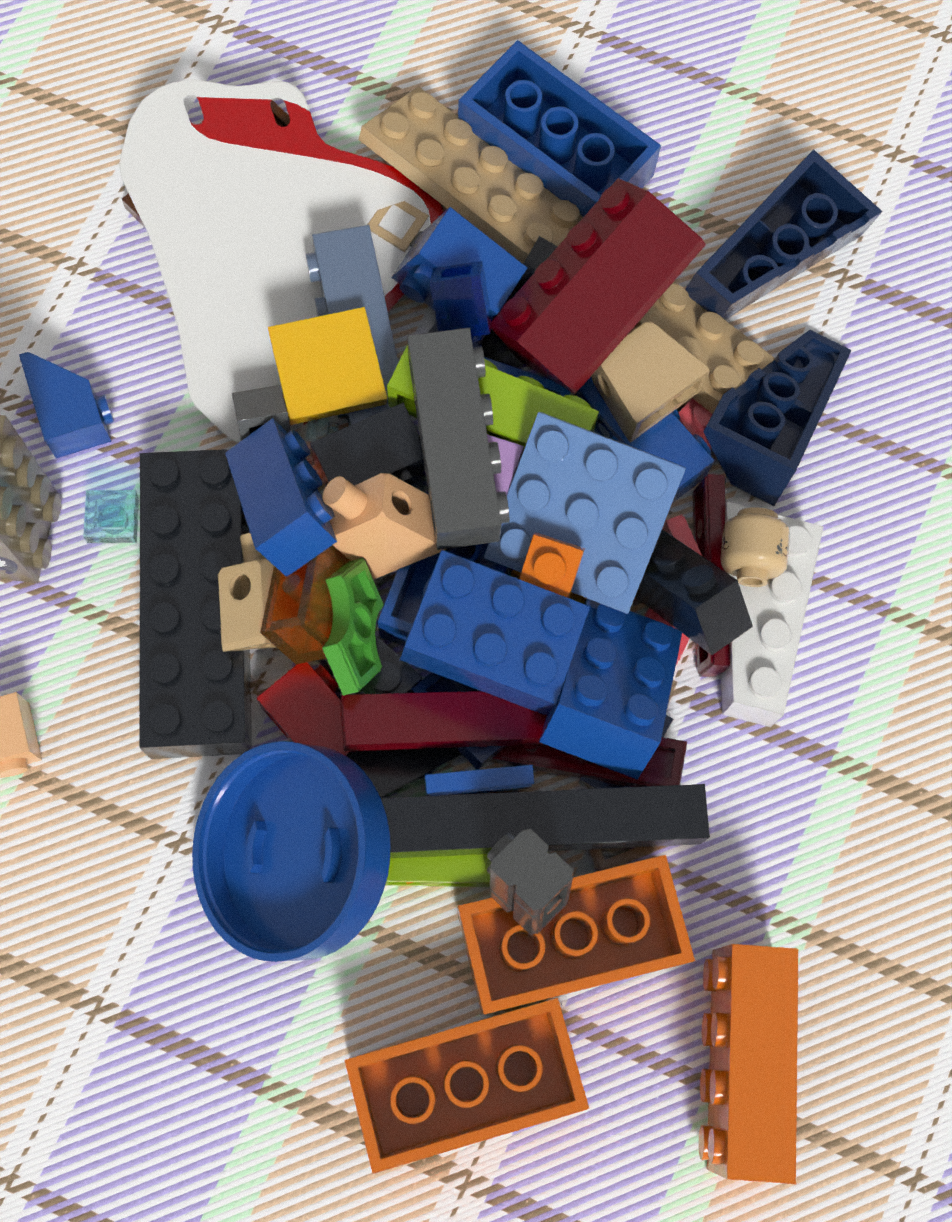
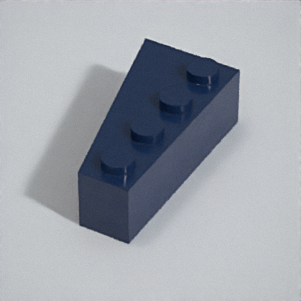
M813 149L695 273L685 290L688 292L689 297L707 312L717 313L726 320L862 236L883 211Z

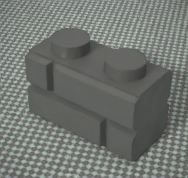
M531 828L523 829L516 837L510 832L504 835L487 855V858L491 860L487 872L490 874V896L506 912L514 911L513 919L530 935L538 934L568 904L574 869L556 852L549 854V846Z

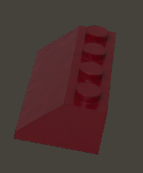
M618 178L602 193L596 204L569 231L566 238L552 254L537 267L534 274L515 296L503 306L500 313L489 326L519 361L573 394H576L706 244L695 231L652 193Z

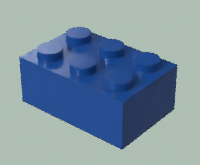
M441 550L400 660L546 715L557 704L590 606Z
M587 598L584 604L590 606L557 704L546 715L539 742L638 780L661 742L682 632L635 612L629 611L626 614Z

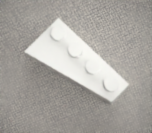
M726 502L725 524L730 518L737 516L740 510L750 507ZM778 515V519L787 524L790 532L787 569L780 576L768 579L766 586L748 587L739 584L753 627L730 642V667L721 673L722 715L767 727L774 725L785 712L824 527Z

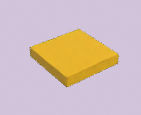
M365 307L268 327L290 425L387 405V395Z

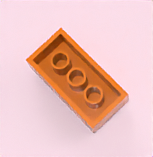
M666 855L573 877L568 904L538 934L530 935L513 919L514 911L506 912L493 898L457 907L458 919L481 1015L695 961Z
M730 944L712 950V959H705L703 986L705 991H711V1013H704L702 1044L703 1046L710 1047L709 1069L703 1068L701 1072L700 1097L702 1102L708 1103V1125L700 1126L698 1148L700 1159L707 1160V1170L725 1179L796 1184L799 950L797 948Z
M558 998L344 1060L372 1174L590 1109Z

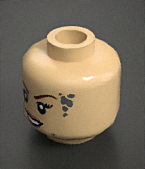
M751 507L740 510L737 516L730 518L723 528L720 558L723 569L729 574L736 576L738 583L743 586H766L768 579L780 576L787 569L790 532L787 524L778 519L776 512L766 508Z

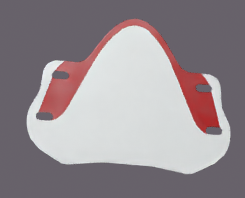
M189 79L164 85L141 100L131 117L119 162L120 177L148 232L179 330L189 396L194 405L228 438L237 443L241 440L232 393L281 385L268 327L317 317L314 298L323 296L320 282H310L305 255L306 253L314 252L312 234L365 226L377 210L391 206L379 223V226L402 239L416 218L394 204L405 201L429 215L419 232L424 231L443 213V207L436 199L393 166L339 150L326 144L317 134L304 94L293 84L284 81L231 86L211 81ZM188 96H195L199 101L204 120L200 124H193L189 120L184 105V100ZM275 98H280L285 103L290 118V123L285 127L277 125L270 106L271 101ZM371 232L389 314L393 306L404 295L400 290V284L391 277L411 249V246L409 245L407 250L403 252ZM336 415L303 422L302 429L296 432L308 446L310 442L319 439L341 418H338Z

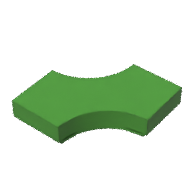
M363 558L347 562L325 580L332 601L333 623L329 639L322 649L343 696L359 692L382 668L376 647L375 628L378 613L384 604Z

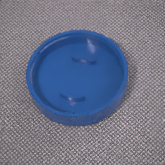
M288 741L271 742L254 747L233 760L211 786L199 812L193 838L192 864L194 882L201 906L215 931L224 941L240 953L254 959L271 962L317 959L334 953L347 945L360 933L372 917L380 902L388 877L391 850L390 831L381 798L372 781L354 761L327 747Z

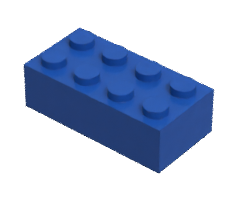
M518 40L458 101V119L467 122L475 135L488 145L504 150L509 161L525 173L538 176L542 180L544 187L560 200H566L576 205L582 217L588 213L600 199L602 193L618 178L643 188L654 176L662 145Z

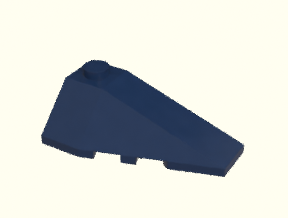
M808 330L780 351L775 360L763 369L758 368L752 372L747 381L736 388V390L731 388L723 394L704 430V434L732 486L775 506L800 464L852 350L812 330Z

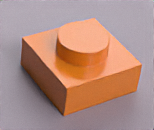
M535 532L519 579L569 598L585 548Z

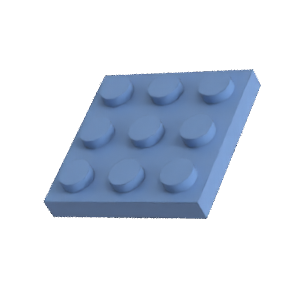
M538 412L507 494L510 521L509 523L502 524L500 541L488 544L484 558L522 572L535 532L585 548L571 592L628 614L686 467L543 412Z

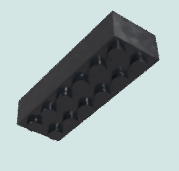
M229 449L140 453L139 748L150 759L238 755L252 749L250 650L223 652L221 639L218 573L221 568L244 563L240 536L248 533V524L225 452Z

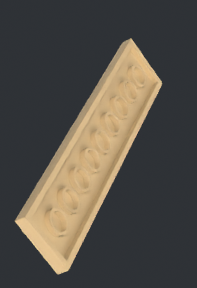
M419 86L361 127L359 141L447 209L449 207L454 209L522 264L525 262L539 236L559 246L569 231L583 218L576 205L566 200H560L548 191L538 176L525 173L508 160L504 150L488 145L473 133L471 126L467 122L458 119L456 114ZM675 281L629 332L631 333L645 322H653L704 363L710 371L702 390L692 398L712 414L723 394L731 388L736 390V388L747 381L752 372L758 368L763 369L775 360L772 355L720 315L714 312H707L692 300L688 292Z

